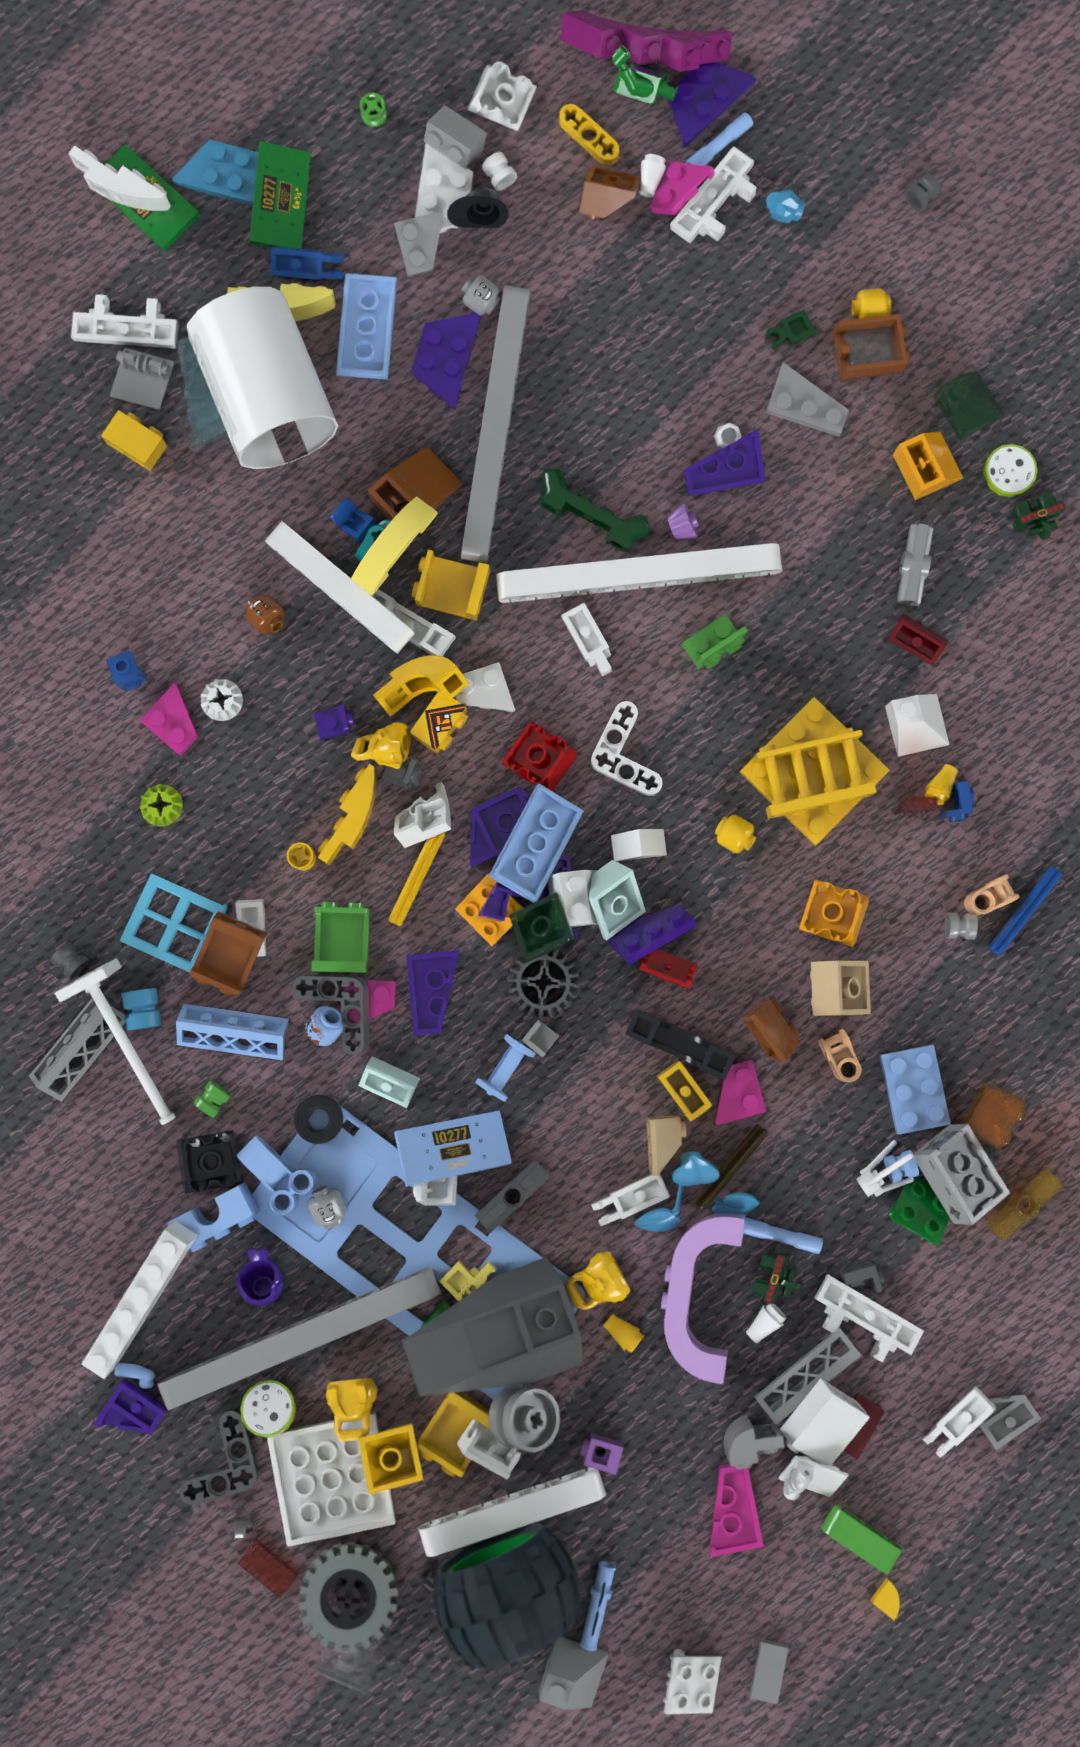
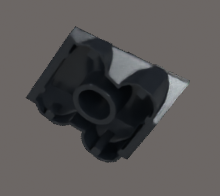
M233 1130L177 1140L182 1186L185 1194L241 1184Z

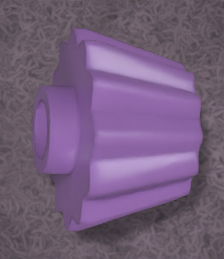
M684 503L668 516L669 526L676 540L698 538L696 527L699 526L694 511L690 512Z

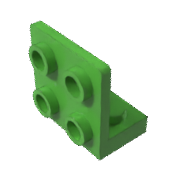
M725 614L682 642L681 645L699 670L703 667L710 669L721 661L719 658L727 652L731 655L742 647L741 644L745 641L744 637L748 629L744 626L737 631Z

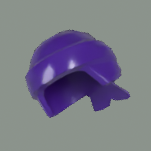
M250 1248L247 1250L251 1261L240 1269L237 1274L236 1283L240 1295L246 1302L254 1306H266L273 1303L280 1296L284 1287V1278L279 1267L267 1257V1248H262L259 1252L256 1248Z

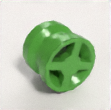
M368 93L362 97L360 110L363 122L370 127L381 126L387 118L384 99L377 93Z

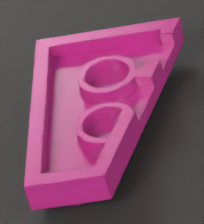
M730 1464L719 1466L709 1548L710 1557L764 1547L748 1468L737 1469L735 1466H730Z

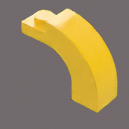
M437 655L423 656L406 662L390 673L393 679L373 696L391 717L410 700L424 692H440L450 701L468 686L469 682L451 660Z

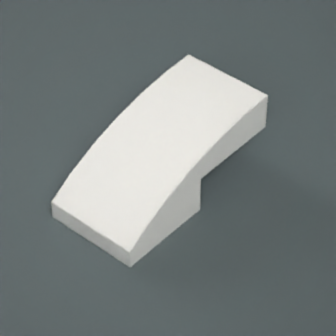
M264 899L238 900L235 903L237 920L266 932ZM266 937L257 957L266 956Z

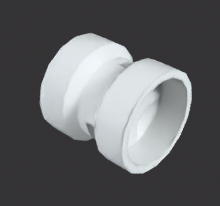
M502 152L494 153L482 165L484 173L492 178V185L497 191H502L510 186L517 178L515 170L507 165V158Z

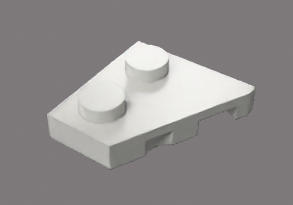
M499 662L463 674L469 685L455 696L458 702L464 706L498 709L507 712L515 711Z

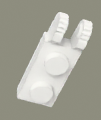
M651 1174L610 1193V1196L594 1202L591 1206L593 1210H600L614 1202L617 1211L606 1214L598 1220L600 1226H603L619 1218L622 1220L669 1198L670 1194L661 1175L652 1176Z
M975 1386L937 1422V1426L923 1440L928 1445L943 1432L949 1439L941 1444L936 1451V1454L941 1458L954 1445L957 1447L996 1410V1406Z

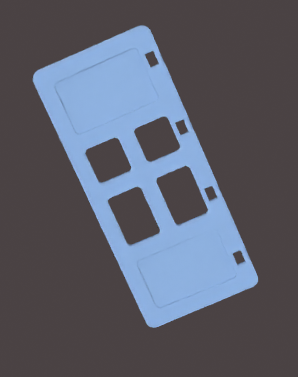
M342 1106L340 1108L343 1113V1124L346 1120H349L359 1128L354 1136L342 1127L338 1135L329 1142L313 1144L302 1139L297 1133L281 1155L295 1171L308 1168L317 1175V1185L313 1190L306 1194H297L299 1201L294 1210L284 1215L273 1212L270 1208V1198L273 1193L262 1182L252 1194L260 1210L252 1216L255 1220L357 1297L379 1288L337 1255L342 1244L359 1224L366 1227L406 1258V1264L393 1281L431 1267L436 1281L439 1282L452 1267L441 1260L437 1253L458 1225H463L491 1246V1253L478 1269L480 1270L489 1260L497 1267V1270L488 1277L487 1281L496 1275L543 1258L500 1225L489 1233L488 1236L478 1230L475 1225L479 1220L474 1215L480 1210L458 1193H456V1205H436L442 1210V1214L422 1241H416L376 1211L373 1208V1203L392 1177L397 1176L405 1182L398 1148ZM315 1109L308 1122L313 1129L322 1130L328 1125L329 1116L323 1109ZM300 1174L297 1177L299 1187L306 1189L309 1186V1178L305 1174ZM321 1186H327L328 1189H338L347 1207L344 1221L329 1229H325L324 1226H317L307 1207L308 1200L313 1196L312 1192ZM280 1194L278 1198L279 1205L282 1208H288L290 1206V1198L285 1194ZM553 1266L565 1288L570 1277ZM574 1282L583 1299H585L584 1289ZM566 1291V1294H567V1296H568V1299H569V1302H570V1305H571V1308H572V1311H573V1314H574V1313L577 1311L578 1308L575 1307V1305H574V1303L572 1302V1300H571V1298H570L568 1292ZM408 1309L386 1318L409 1336L420 1329L424 1322ZM505 1387L480 1390L494 1400L495 1396Z

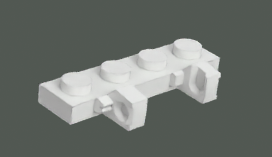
M733 146L715 168L714 176L711 179H706L698 189L699 192L688 201L671 222L670 230L689 243L698 234L705 236L706 233L714 240L719 241L725 233V226L716 220L715 213L730 194L734 197L737 193L749 203L756 195L757 187L749 182L750 177L746 175L753 167L754 160Z
M95 294L94 309H89V313L73 312L71 333L73 341L177 349L179 323L175 319H165V315L160 314L161 304L158 302V299L147 298L146 315H140V317L114 315L112 312H109V298L106 295Z
M828 1274L814 1297L826 1305L824 1312L828 1316L822 1326L824 1329L833 1333L838 1329L842 1320L847 1323L849 1320H852L874 1333L872 1337L877 1341L869 1355L881 1362L884 1361L889 1350L894 1353L897 1347L912 1355L924 1332L922 1329Z

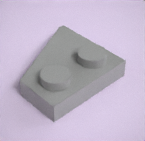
M1024 1394L992 1397L988 1399L996 1406V1410L979 1427L994 1449L997 1450L1041 1420V1417Z

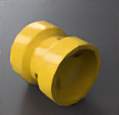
M298 842L289 847L287 860L292 867L300 871H306L311 869L316 863V853L309 845Z

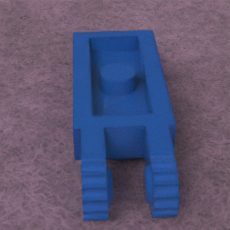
M271 247V275L322 280L323 278H343L344 272L340 270H324V261L333 263L344 262L343 254L324 253V251Z

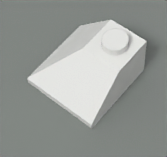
M937 694L915 695L892 700L885 706L898 757L950 745Z

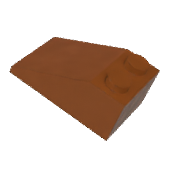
M766 998L740 1016V1018L769 1059L783 1063L801 1043L797 1038L800 1033L792 1022L787 1024L782 1017L784 1010L776 1000L771 1001L770 998Z

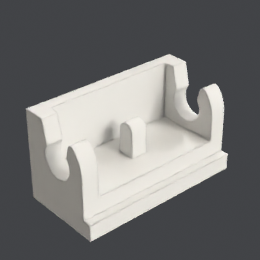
M472 1419L457 1442L464 1456L507 1480L521 1455L520 1452L516 1451V1448L500 1444L495 1440L490 1429L475 1419Z

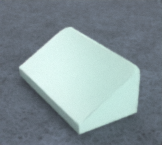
M372 1056L366 1065L358 1086L407 1108L420 1078Z

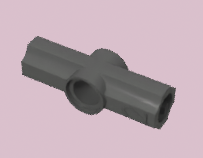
M533 1160L474 1216L491 1233L541 1187L550 1176ZM511 1188H515L520 1193V1199L515 1204H509L505 1200V1193Z

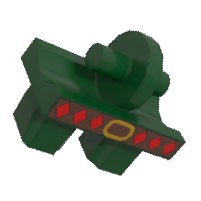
M1052 492L1041 495L1036 499L1040 509L1033 512L1029 500L1017 503L1013 507L1016 519L1012 524L1014 531L1035 525L1029 528L1031 536L1038 534L1042 540L1050 537V529L1056 528L1057 524L1055 520L1049 522L1047 520L1060 516V512L1066 510L1064 502L1057 503Z
M783 1253L778 1255L763 1254L760 1268L772 1271L771 1279L767 1281L757 1278L752 1292L765 1298V1303L771 1305L777 1303L782 1285L784 1287L781 1295L785 1297L790 1296L792 1288L800 1290L801 1283L794 1281L796 1270L789 1269L785 1278L790 1260L789 1255Z

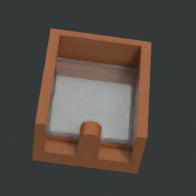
M900 314L838 321L832 332L840 382L853 378L895 373L902 374L910 362V352L908 348H905L904 342L906 328L905 324L901 323Z

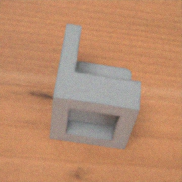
M538 1019L522 1039V1042L541 1057H544L559 1035Z

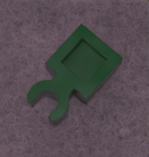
M802 310L782 319L779 324L781 328L772 327L768 329L765 337L776 336L778 338V341L772 343L771 346L772 350H777L781 348L785 341H788L791 347L813 337L815 330L805 310Z

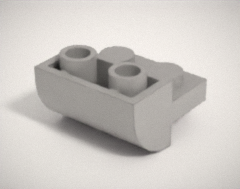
M747 1415L733 1421L727 1428L724 1436L726 1457L730 1466H735L737 1469L750 1468L752 1463H758L757 1451H761L763 1454L776 1453L778 1448H785L783 1435L775 1423L752 1426Z

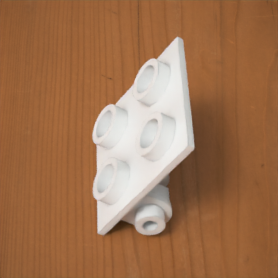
M795 1455L778 1479L785 1481L783 1493L789 1500L797 1499L804 1489L831 1497L848 1477V1473L842 1472L839 1468L832 1465H822L813 1462L809 1457Z
M674 1649V1654L670 1655L671 1670L667 1673L670 1679L666 1680V1696L663 1697L665 1703L664 1713H713L721 1656H684L685 1652L683 1650Z

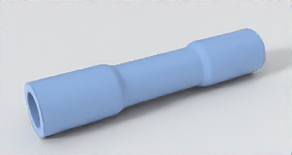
M746 112L742 113L707 146L702 147L691 156L686 163L707 165L723 148L753 126L751 117Z
M745 1218L743 1234L792 1245L797 1249L816 1254L821 1252L823 1238L801 1232H792L770 1226L761 1221Z

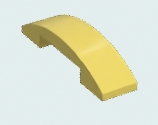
M416 496L394 517L379 535L358 565L351 580L373 596L389 576L388 571L418 533L422 534L438 512Z

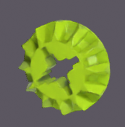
M158 784L149 787L145 794L141 796L142 800L139 807L143 818L150 824L160 827L168 826L180 817L183 802L180 794L173 787ZM160 797H162L164 802L172 804L163 807V812L159 813V809L150 807V805L158 803Z

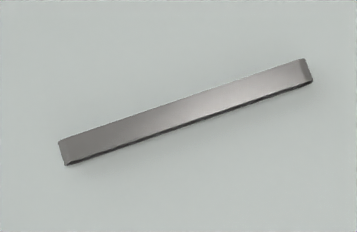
M505 285L503 290L462 544L461 559L488 563V553L490 552L493 533L492 528L494 527L497 508L496 503L498 502L501 483L500 478L502 477L505 458L504 453L506 452L509 433L508 428L510 427L513 408L512 403L514 402L517 383L516 378L518 377L520 354L529 308L531 290L528 288Z
M424 1268L167 1377L157 1383L167 1410L173 1409L428 1301L441 1294V1290L432 1268Z

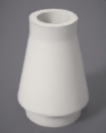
M647 154L645 159L641 161V188L639 192L641 195L654 197L666 169L663 157Z
M775 1304L763 1305L746 1333L755 1343H759L763 1338L782 1327L786 1316Z

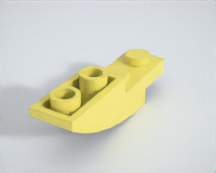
M291 283L290 285L281 284L280 291L283 292L295 321L324 314L336 306L334 293L331 289L323 286L315 288L306 287L297 283ZM228 287L227 294L232 291L245 289L246 287Z

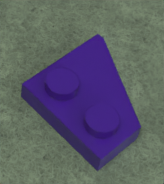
M123 1378L94 1425L97 1427H102L103 1425L118 1426V1430H136L139 1433L152 1434L168 1410L164 1404Z

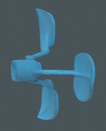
M691 1151L682 1154L680 1157L681 1166L672 1175L673 1181L679 1184L675 1208L673 1210L660 1208L648 1212L637 1219L634 1225L654 1232L669 1231L677 1227L681 1223V1217L677 1214L680 1211L684 1186L712 1183L719 1178L718 1169L712 1163L702 1158V1154L699 1152ZM743 1192L732 1193L722 1199L716 1196L714 1202L717 1204L712 1207V1210L715 1214L737 1213L745 1215L754 1210L760 1204V1200L758 1201L755 1196Z

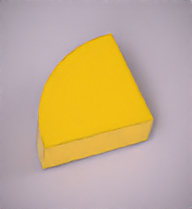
M886 1578L870 1600L875 1606L895 1620L900 1607L899 1595L892 1582Z

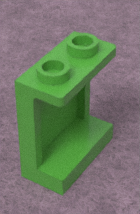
M321 902V907H314V912L316 913L315 950L311 971L368 973L370 909L364 908V903H348V908L337 907L336 902Z

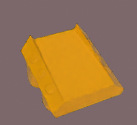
M815 880L799 930L853 947L857 942L868 907L869 897L859 894L858 891L853 889H843L828 882Z

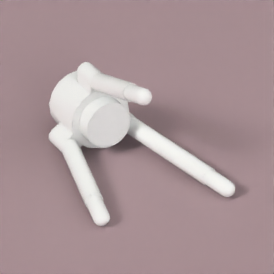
M893 1140L866 1168L860 1171L861 1176L856 1178L868 1197L873 1194L878 1197L886 1191L914 1181V1178L909 1177L902 1179L900 1182L881 1187L885 1183L882 1178L914 1157L912 1153L899 1159L880 1173L876 1169L872 1171L896 1146V1140Z

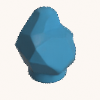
M791 189L771 192L766 198V205L770 210L771 218L779 222L789 223L791 220L799 221L805 207V201L799 199Z

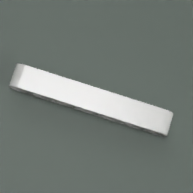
M283 521L279 523L265 540L272 549L276 550L279 555L397 654L415 634L400 619L354 583L350 577Z
M589 1467L587 1471L583 1469L562 1476V1480L557 1478L536 1485V1489L530 1487L509 1494V1498L506 1495L483 1503L484 1506L479 1504L457 1512L458 1515L453 1513L432 1520V1524H430V1521L426 1522L418 1528L427 1557L440 1555L599 1501L606 1496L599 1470Z

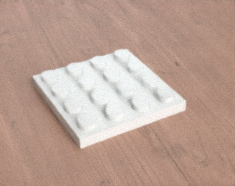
M375 1411L370 1414L371 1428L368 1435L379 1432ZM334 1420L287 1429L277 1436L267 1438L287 1547L396 1524L391 1490L368 1494L358 1440L342 1442L335 1435ZM362 1420L351 1423L343 1422L341 1430L364 1428Z

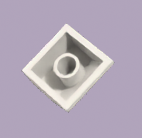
M597 870L561 872L550 876L548 887L554 929L598 924L589 899L592 874Z

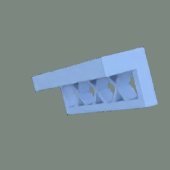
M183 1004L176 1020L177 1045L283 1060L289 1019ZM184 1030L192 1031L198 1037H184ZM220 1035L224 1041H215L210 1036ZM239 1038L247 1039L251 1044L249 1046L241 1045L237 1040ZM266 1042L278 1044L277 1050L268 1049L263 1044Z

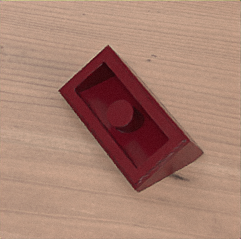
M902 614L888 637L889 641L931 666L934 665L948 643L946 638L905 614Z
M859 1393L856 1394L854 1400L861 1405L870 1418L844 1449L845 1452L856 1459L860 1457L884 1414V1410L879 1405Z

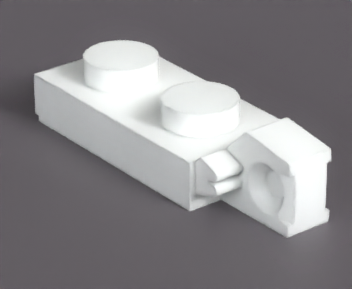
M585 603L562 614V620L590 667L596 664L602 676L612 672V667L606 659L611 656L609 646Z

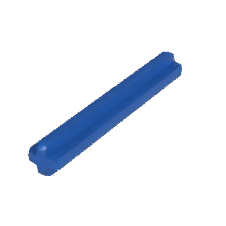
M1055 867L1047 869L990 943L988 948L996 955H1002L1062 877V873Z

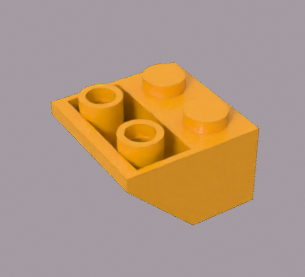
M941 432L922 433L900 443L893 453L915 500L963 479Z

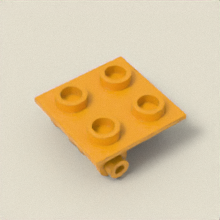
M488 873L455 910L493 946L525 914L526 910L512 896H509L505 921L499 922L478 916L496 883L494 879L489 877Z

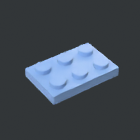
M934 1045L880 1055L897 1135L951 1124Z

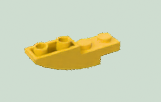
M371 764L367 768L362 767L354 779L357 782L352 790L347 789L340 798L339 802L342 804L339 808L347 813V816L339 818L333 828L336 831L330 840L326 838L318 849V852H320L318 858L329 866L344 844L354 850L367 826L375 800L377 784L376 769Z

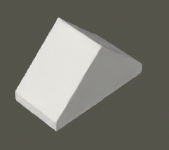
M638 829L611 835L614 861L667 855L664 829Z

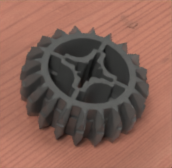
M546 946L543 949L544 955H539L537 947L533 948L535 956L531 958L527 951L523 952L527 960L523 963L519 958H516L515 962L521 967L519 970L511 967L510 972L517 975L516 978L507 979V982L516 984V987L509 988L508 992L518 993V996L514 997L512 1002L516 1003L521 999L524 1003L519 1007V1010L523 1011L526 1006H529L531 1009L528 1012V1016L530 1017L533 1016L534 1010H539V1019H543V1011H548L549 1017L553 1018L554 1013L552 1009L557 1008L558 1012L563 1014L564 1011L560 1005L564 1003L567 1007H571L572 1003L567 1000L568 995L572 998H577V994L570 991L571 987L579 988L580 986L577 982H571V978L579 976L578 972L571 974L569 972V969L573 968L575 964L572 962L566 966L563 963L568 958L566 954L560 960L556 958L559 953L558 949L553 951L552 956L548 955L549 949ZM541 961L540 973L537 976L522 977L523 972L530 964ZM549 961L562 969L566 980L553 979L550 976ZM545 968V975L548 976V979L551 982L558 983V985L551 984V986H546L544 997H541L542 990L538 989L540 986L537 987L536 983H529V981L540 980ZM521 985L532 986L537 989L538 1005L525 997ZM565 988L563 995L558 1001L546 1005V996L550 989Z

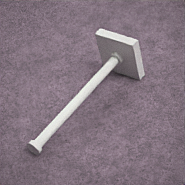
M115 958L68 983L55 992V995L59 1002H62L83 990L91 994L161 1117L159 1119L161 1125H164L176 1118L174 1112L169 1111L99 988L101 986L100 981L108 978L122 967L118 959Z

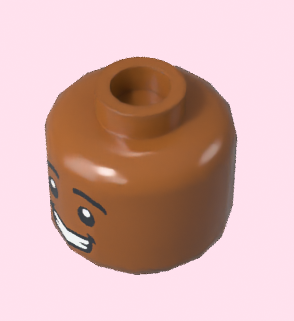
M258 595L248 602L246 606V619L259 633H276L283 627L285 611L271 596Z

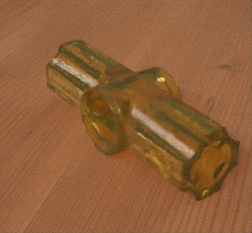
M1044 1168L1020 1192L1012 1194L1009 1202L986 1225L1001 1241L1005 1242L1028 1219L1036 1217L1040 1212V1208L1063 1186L1051 1172ZM1027 1198L1029 1208L1021 1212L1020 1202Z

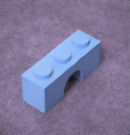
M246 1182L214 1198L219 1207V1217L216 1221L206 1219L198 1206L169 1221L167 1225L169 1226L176 1220L198 1235L190 1247L193 1253L207 1245L206 1239L214 1236L215 1240H218L231 1233L229 1230L231 1226L238 1224L239 1228L251 1223L254 1221L252 1216L260 1210Z

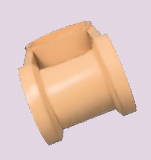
M1005 874L970 893L964 901V906L968 913H975L978 916L1003 907L1019 899L1020 896L1014 893L1007 880L1009 876ZM977 896L981 897L984 901L982 910L977 908L975 904Z
M841 1029L838 1034L825 1040L823 1038L818 1039L819 1046L829 1062L835 1077L842 1082L857 1080L861 1075L862 1069L845 1030ZM840 1042L839 1045L831 1048L832 1045H835ZM845 1062L853 1066V1074L848 1078L841 1073V1066Z

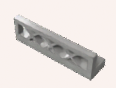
M91 998L29 1075L36 1088L61 1102L114 1037L109 1026L103 1027L104 1017L93 998ZM107 1000L114 1014L118 1016L117 1019L120 1025L123 1026L126 1013L113 1006ZM99 1034L100 1041L96 1046L86 1048L88 1038ZM82 1056L83 1062L80 1066L69 1069L71 1059ZM65 1077L66 1083L59 1092L50 1087L55 1079Z
M838 1328L754 1397L777 1425L800 1405L820 1379L828 1383L858 1359L861 1354L844 1332ZM840 1337L846 1345L834 1355H830L831 1344ZM826 1348V1353L822 1354L821 1352ZM814 1357L825 1358V1362L813 1372H809V1362ZM805 1366L804 1371H798ZM792 1375L804 1376L803 1380L795 1387L787 1389L788 1379ZM771 1392L782 1393V1397L770 1407L764 1401V1398Z

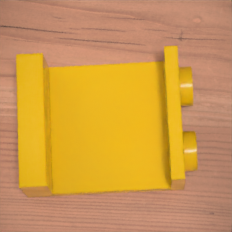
M428 550L426 557H422L418 570L422 573L420 582H415L413 586L412 597L415 598L416 606L477 621L490 574V566L479 562L478 567L434 557V552Z

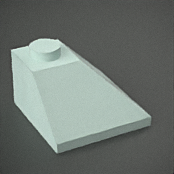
M612 860L592 874L589 899L602 937L607 941L645 913L646 910L632 869Z

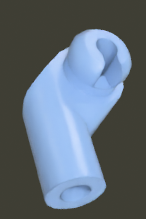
M118 1363L115 1367V1376L140 1379L139 1386L145 1389L154 1386V1378L156 1376L153 1370L130 1363Z

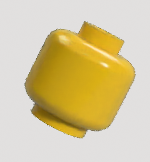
M882 288L860 290L856 300H852L851 303L852 316H857V319L890 315V295L886 294Z
M736 814L729 817L724 816L715 830L717 842L736 854L744 849L748 851L756 840V837L753 835L754 825Z

